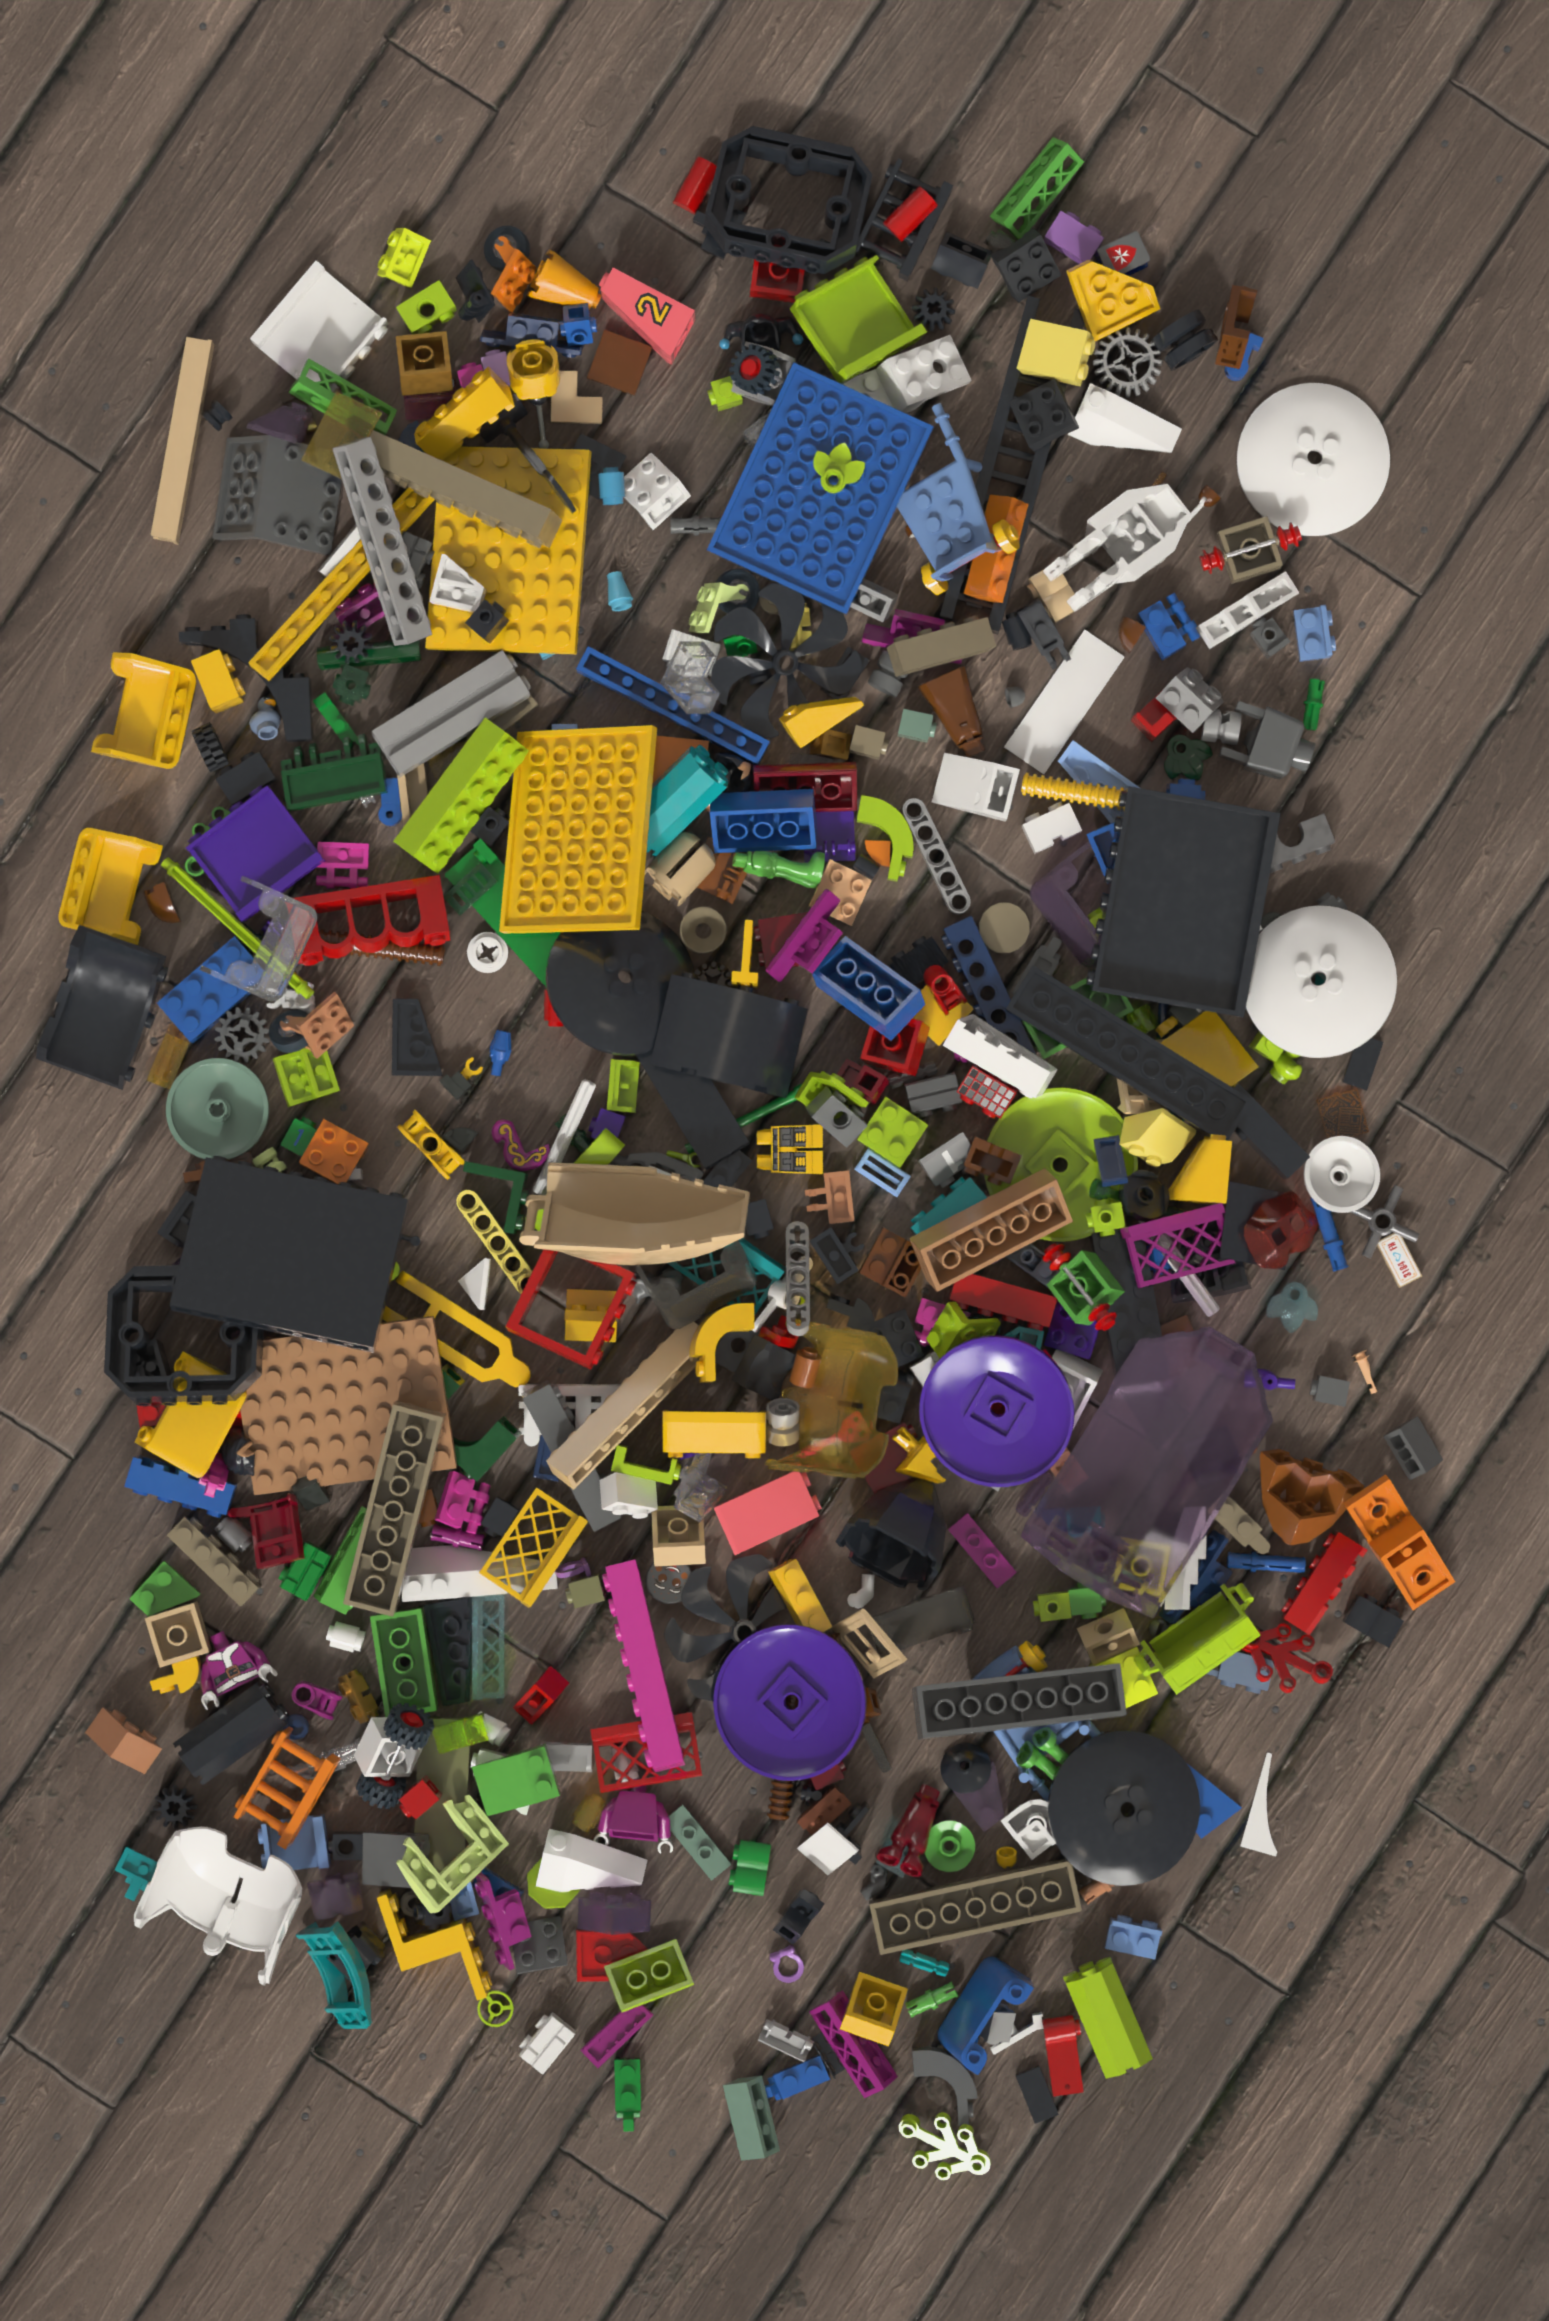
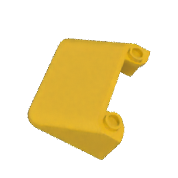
M113 652L111 659L112 671L117 676L126 678L114 735L99 734L93 741L91 752L164 769L175 767L180 758L196 685L194 673L189 669L137 654Z
M93 828L82 830L77 840L58 918L60 924L77 930L79 925L138 945L141 928L137 923L129 921L143 864H157L163 846L136 837Z
M184 1351L174 1364L175 1372L184 1371L190 1376L227 1375L217 1367ZM187 1381L181 1382L178 1385L177 1390H185L187 1387ZM247 1390L236 1401H228L226 1405L212 1404V1401H202V1405H188L187 1402H177L175 1406H166L155 1429L150 1426H142L138 1431L135 1443L190 1475L200 1478L206 1474L246 1399Z

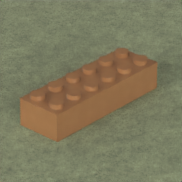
M1044 1168L909 1239L926 1280L938 1292L1073 1222L1057 1179Z

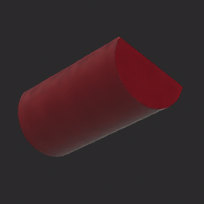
M856 762L754 765V792L813 789L816 812L857 811Z

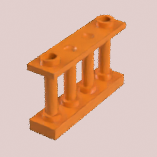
M290 1726L284 1731L279 1730L271 1742L274 1747L246 1796L242 1794L237 1801L235 1808L238 1810L234 1815V1818L238 1820L248 1812L260 1821L267 1823L268 1826L278 1831V1835L281 1838L277 1845L285 1850L293 1844L341 1758L333 1753L326 1759L323 1757L320 1759L289 1740L288 1738L293 1731V1728ZM284 1748L315 1768L314 1771L317 1772L314 1780L310 1779L308 1781L278 1762L276 1759L281 1750ZM269 1771H275L302 1788V1792L305 1793L302 1801L298 1800L296 1802L264 1782ZM257 1792H262L289 1809L290 1814L293 1815L290 1822L283 1823L253 1804L252 1801Z

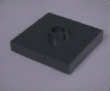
M581 433L573 449L590 450L592 452L588 495L603 502V499H600L598 474L603 473V468L618 467L620 472L627 456Z

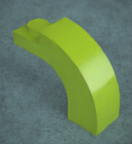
M861 795L857 823L876 826L888 835L892 844V857L887 880L897 882L899 876L904 877L906 861H901L902 857L911 859L913 857V837L909 825L902 814L889 803L878 798Z

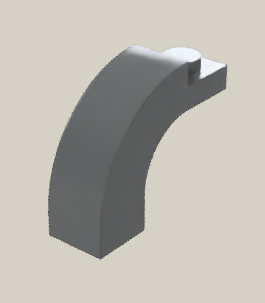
M929 2046L912 2047L914 2077L937 2076L949 2082L956 2093L959 2126L963 2124L969 2125V2118L974 2116L973 2103L968 2102L967 2099H978L975 2083L969 2070L948 2051Z

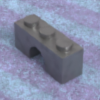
M1325 814L1298 824L1301 832V841L1298 846H1285L1281 843L1277 834L1270 873L1283 869L1282 863L1290 860L1293 864L1306 860V854L1315 851L1316 855L1331 850L1330 845L1334 844L1335 840Z

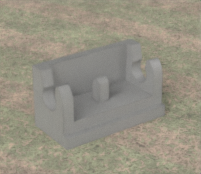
M541 1742V1745L546 1744L554 1771L592 1772L593 1743Z

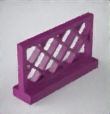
M1223 1203L1121 1228L1122 1239H1126L1138 1288L1235 1263L1231 1259L1217 1261L1210 1256L1216 1245L1221 1247L1219 1239L1221 1237L1222 1240L1224 1223L1222 1213H1225ZM1214 1220L1217 1221L1219 1229L1215 1238L1204 1232L1208 1222ZM1202 1224V1226L1200 1227V1229H1199L1198 1227H1196L1195 1225ZM1187 1227L1197 1232L1192 1244L1180 1238ZM1179 1230L1177 1234L1172 1233V1231ZM1166 1233L1174 1238L1168 1250L1157 1244L1161 1234ZM1201 1235L1212 1241L1207 1253L1195 1247ZM1155 1236L1153 1241L1149 1239V1237ZM1142 1239L1150 1244L1145 1256L1136 1252L1134 1241ZM1177 1242L1189 1248L1183 1260L1172 1254ZM1154 1248L1165 1254L1159 1266L1148 1259ZM1193 1251L1204 1257L1197 1268L1187 1263ZM1169 1257L1180 1263L1174 1274L1163 1269ZM1208 1260L1212 1262V1264L1206 1265ZM1145 1263L1157 1270L1153 1278L1144 1281L1142 1275ZM1184 1266L1189 1269V1270L1182 1271L1183 1268H1184ZM1160 1273H1163L1164 1275H1166V1276L1159 1277Z

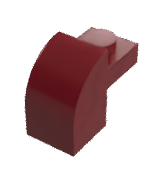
M849 1059L845 1060L837 1073L846 1081L844 1085L850 1089L854 1087L864 1094L863 1099L872 1104H876L889 1083L886 1076L866 1065L861 1067Z

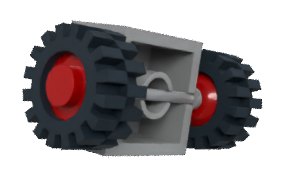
M745 342V346L741 347L742 351L735 353L738 358H732L731 363L735 364L734 367L729 369L730 372L734 373L730 375L731 380H733L731 391L755 402L773 406L793 362L809 370L812 369L797 363L795 358L773 348Z

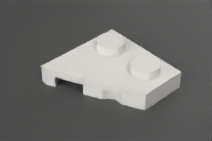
M442 554L430 602L474 613L484 601L486 589L447 555Z

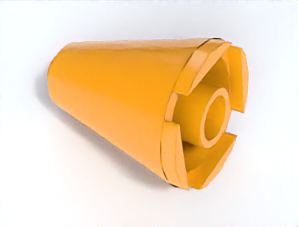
M549 249L545 254L549 256V259L547 258L546 262L541 261L530 284L534 291H528L527 295L531 298L564 306L588 303L589 310L591 307L595 309L601 298V294L598 293L599 287L556 252Z

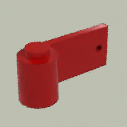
M1073 2015L1042 2019L1053 2097L1083 2093L1076 2035H1081L1079 2019L1074 2020Z

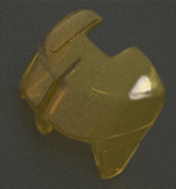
M796 1319V1326H801V1320ZM810 1322L809 1330L803 1336L815 1345L814 1349L822 1357L814 1387L800 1388L791 1386L787 1387L782 1394V1398L794 1400L800 1407L798 1422L800 1451L779 1460H765V1465H768V1469L806 1473L814 1471L837 1477L864 1478L881 1462L888 1446L889 1435L876 1430V1420L882 1387L894 1386L897 1383V1358L885 1336L850 1328L834 1329L830 1328V1325ZM838 1400L862 1403L863 1409L839 1406L837 1403Z

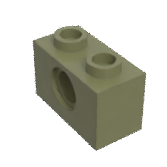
M600 1573L570 1580L568 1583L569 1587L565 1589L568 1603H573L574 1608L602 1602L606 1599Z

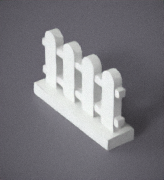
M538 1384L519 1385V1396H522L521 1393ZM557 1384L563 1395V1398L559 1399L563 1407L569 1406L570 1409H575V1430L585 1422L586 1418L591 1414V1409H598L609 1395H612L621 1384ZM566 1396H576V1402H566ZM591 1396H601V1402H591ZM519 1402V1408H524V1428H519V1431L522 1433L521 1435H524V1442L528 1446H535L538 1444L542 1434L525 1403Z

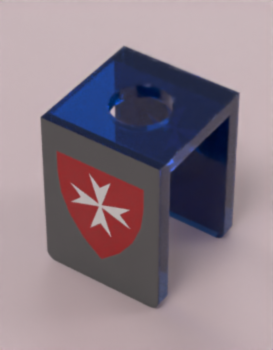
M1137 231L1096 249L1095 252L1098 264L1127 276L1147 268L1148 262H1150V256Z

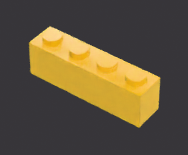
M489 366L484 371H478L465 388L462 387L454 393L451 401L446 405L439 406L429 421L422 422L416 428L414 433L416 444L426 454L439 460L445 459L462 446V439L465 437L473 438L480 432L485 422L488 421L492 424L499 419L497 414L505 408L507 411H510L515 407L510 387Z

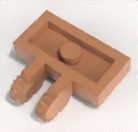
M849 1170L824 1173L825 1188L805 1190V1196L809 1197L826 1194L827 1204H810L807 1206V1212L827 1210L829 1224L854 1222Z

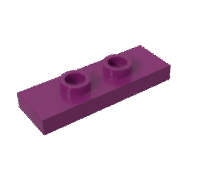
M968 1513L948 1528L950 1533L996 1588H999L1017 1573Z
M645 2004L625 2012L620 2010L580 2051L599 2068L654 2014Z

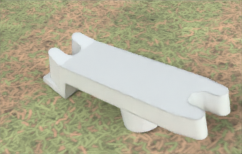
M1032 2013L1033 2022L1020 2030H1017L1015 2025H1013L1010 2042H999L998 2045L991 2046L990 2049L993 2055L1032 2032L1043 2029V2013Z

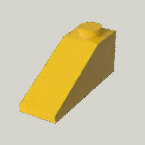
M856 697L799 704L798 706L793 705L783 712L784 715L779 720L794 744L802 748L860 709L864 704Z

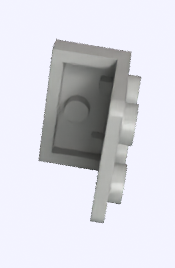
M1188 667L1176 675L1156 697L1192 733L1224 703L1221 693L1215 687H1209L1197 670Z

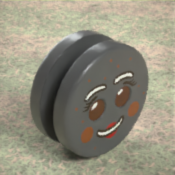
M653 1562L646 1574V1586L651 1596L665 1604H674L682 1601L681 1593L692 1572L689 1565L654 1566Z

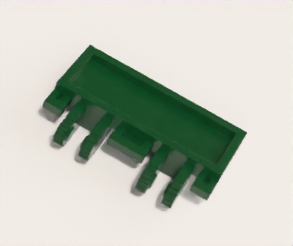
M360 734L358 736L361 756L354 757L352 740L350 737H344L345 759H343L342 750L319 753L316 743L309 744L311 766L306 767L302 748L300 746L294 747L296 769L293 767L292 759L281 761V775L287 810L295 811L388 793L382 750L379 745L372 743L368 747L366 735Z

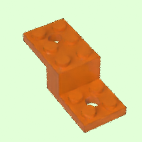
M1386 1474L1343 1503L1373 1553L1389 1572L1412 1610H1415L1455 1583L1424 1529L1411 1515ZM1382 1504V1508L1379 1512L1372 1513V1510L1376 1505ZM1427 1572L1422 1580H1416L1420 1573Z

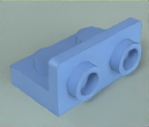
M1326 605L1294 610L1293 617L1299 662L1330 658L1332 651H1336L1335 637L1330 636L1329 626L1333 624L1331 610L1327 611Z
M1125 1915L1110 1918L1105 1949L1150 1959L1156 1958L1159 1939L1163 1932L1161 1928L1157 1927L1158 1923L1143 1920L1142 1924L1132 1922V1917Z

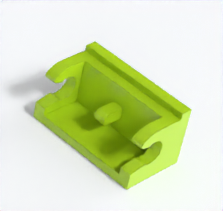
M611 1059L607 1101L608 1111L636 1113L640 1062Z

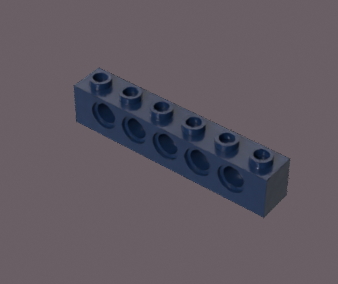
M972 916L944 928L943 932L945 935H942L941 939L946 949H952L955 958L952 959L953 965L957 973L962 972L966 979L963 982L968 996L973 995L977 1004L973 1007L977 1016L980 1019L984 1018L986 1023L1003 1034H1013L1018 1044L1036 1055L1020 1018L1006 1010L1011 999ZM963 940L971 942L973 946L972 952L969 954L961 953L958 948L959 943ZM975 963L980 964L984 969L983 975L978 978L973 977L969 972L970 966ZM983 987H990L994 990V998L992 1000L986 1001L981 998L980 990ZM994 1010L1004 1012L1005 1021L1003 1023L996 1024L991 1020V1013Z

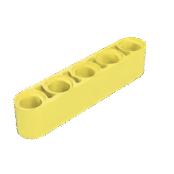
M472 1190L462 1191L456 1199L459 1210L517 1291L522 1294L521 1283L523 1279L531 1276L533 1270L506 1232H503V1228L481 1197ZM467 1194L473 1195L476 1200L475 1206L471 1209H466L462 1205V1198ZM481 1215H486L490 1218L491 1224L485 1230H481L477 1226V1219ZM496 1236H502L505 1239V1247L500 1251L495 1250L491 1245L492 1239ZM510 1257H517L520 1260V1268L515 1272L510 1271L506 1266V1262Z

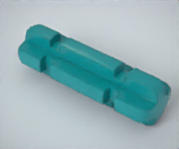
M909 1949L902 1950L899 1958L902 1963L908 1965L911 1963L914 1967L931 1973L935 1971L937 1975L943 1977L947 1975L950 1967L947 1962L941 1960L938 1962L936 1958L918 1952L914 1954Z

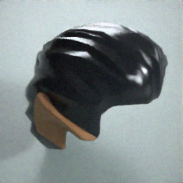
M716 753L713 761L721 763L728 770L726 775L728 786L723 792H749L754 776L751 764L745 758L735 753Z
M236 1427L231 1429L226 1435L222 1445V1457L227 1469L233 1470L234 1474L254 1476L255 1453L248 1449L253 1442L244 1436L243 1428Z

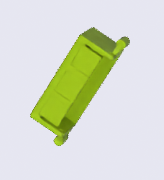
M1240 1583L1231 1588H1227L1225 1584L1221 1585V1589L1229 1600L1227 1601L1222 1593L1219 1592L1177 1623L1171 1625L1167 1630L1149 1642L1156 1652L1153 1653L1145 1640L1140 1642L1143 1649L1134 1658V1662L1142 1674L1148 1676L1151 1673L1160 1671L1177 1695L1261 1636L1244 1612L1254 1600L1245 1585ZM1237 1592L1244 1603L1239 1605L1232 1594ZM1147 1654L1155 1664L1152 1668L1144 1659V1656Z

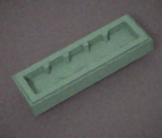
M684 1804L669 1815L671 1832L711 1881L732 1864Z

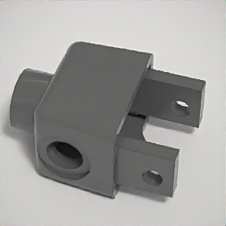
M1238 701L1234 711L1259 719V724L1254 730L1247 732L1243 744L1247 748V755L1222 747L1218 757L1243 765V770L1279 780L1289 773L1291 767L1306 772L1316 743L1301 738L1304 731V723L1268 706L1265 709H1261Z

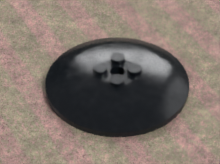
M641 911L640 930L561 932L553 943L547 959L546 987L549 1000L557 1017L578 1040L608 1054L623 1056L639 1055L654 1049L671 974L681 976L682 972L695 974V970L685 945L676 933L655 916ZM620 971H625L630 975L629 983H624L619 979L618 973Z
M1130 1730L1105 1732L1086 1740L1076 1747L1058 1768L1048 1797L1049 1826L1054 1841L1062 1855L1082 1874L1096 1881L1118 1886L1137 1885L1151 1881L1175 1866L1187 1852L1194 1839L1200 1815V1798L1197 1784L1189 1766L1181 1755L1170 1745L1154 1736ZM1125 1802H1130L1133 1805V1811L1129 1816H1123L1120 1811L1121 1805Z

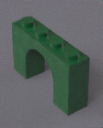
M446 1364L442 1367L448 1401L465 1380ZM503 1416L479 1440L467 1442L453 1436L457 1464L462 1468V1473L467 1478L474 1479L477 1482L522 1433Z

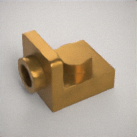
M828 729L809 742L810 754L848 760L852 735Z

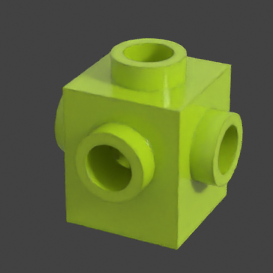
M1109 1199L1094 1201L1095 1206L1089 1207L1090 1213H1086L1088 1229L1093 1228V1233L1099 1232L1100 1237L1115 1235V1229L1126 1227L1121 1202L1110 1204ZM1103 1213L1109 1217L1106 1223L1101 1220Z

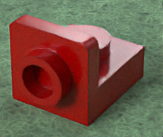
M783 1315L780 1317L778 1324L773 1325L772 1328L762 1326L758 1335L777 1346L794 1349L799 1337L789 1333L786 1326V1316ZM795 1321L796 1326H801L800 1323Z

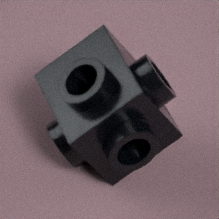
M413 1898L415 1924L425 1925L426 1930L441 1929V1924L450 1923L449 1917L452 1915L450 1902L439 1912L430 1913L419 1898Z

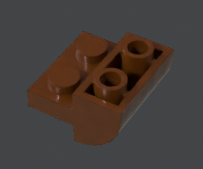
M882 1227L859 1273L906 1298L921 1270V1266L911 1242Z

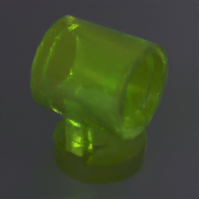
M1148 1003L1125 1015L1128 1019L1125 1022L1144 1034L1160 1025Z

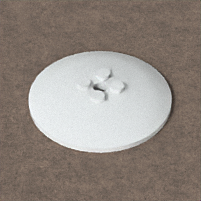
M1304 383L1290 386L1264 400L1246 422L1237 448L1238 477L1243 492L1250 504L1262 517L1268 516L1269 523L1277 528L1281 526L1284 530L1288 529L1291 522L1293 527L1298 526L1303 536H1323L1337 533L1361 520L1380 498L1385 488L1390 468V451L1387 436L1372 409L1351 392L1323 383ZM1309 452H1319L1322 457L1319 464H1311L1307 458Z
M1308 906L1290 911L1272 921L1259 934L1246 1003L1247 1011L1258 1030L1269 1041L1287 1052L1309 1058H1327L1348 1053L1371 1039L1383 1026L1392 1010L1397 991V974L1394 958L1382 935L1374 926L1357 914L1332 906ZM1315 973H1323L1326 976V981L1323 985L1317 986L1312 983L1311 978Z

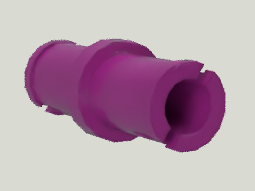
M434 1524L433 1535H431L432 1541L453 1544L455 1548L463 1546L477 1549L478 1551H482L483 1540L485 1539L483 1534H470L463 1531V1528L453 1529Z

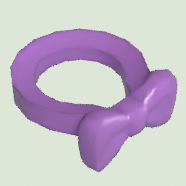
M581 1558L579 1561L560 1565L555 1570V1574L558 1578H567L584 1571L586 1576H591V1571L586 1559ZM577 1568L573 1571L564 1572L568 1569Z
M792 1944L778 1952L770 1953L769 1958L773 1962V1970L777 1979L782 1982L791 1983L801 1977L804 1970L803 1961L795 1953V1947ZM786 1955L798 1963V1970L791 1976L782 1975L778 1969L780 1958Z

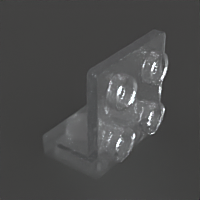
M697 1453L692 1464L690 1466L686 1465L679 1476L681 1483L674 1493V1496L677 1497L674 1508L698 1522L703 1520L725 1495L727 1490L726 1485L706 1474L712 1453Z

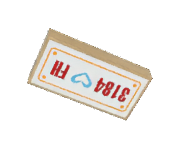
M1392 1233L1379 1240L1377 1247L1398 1288L1422 1277L1402 1236Z

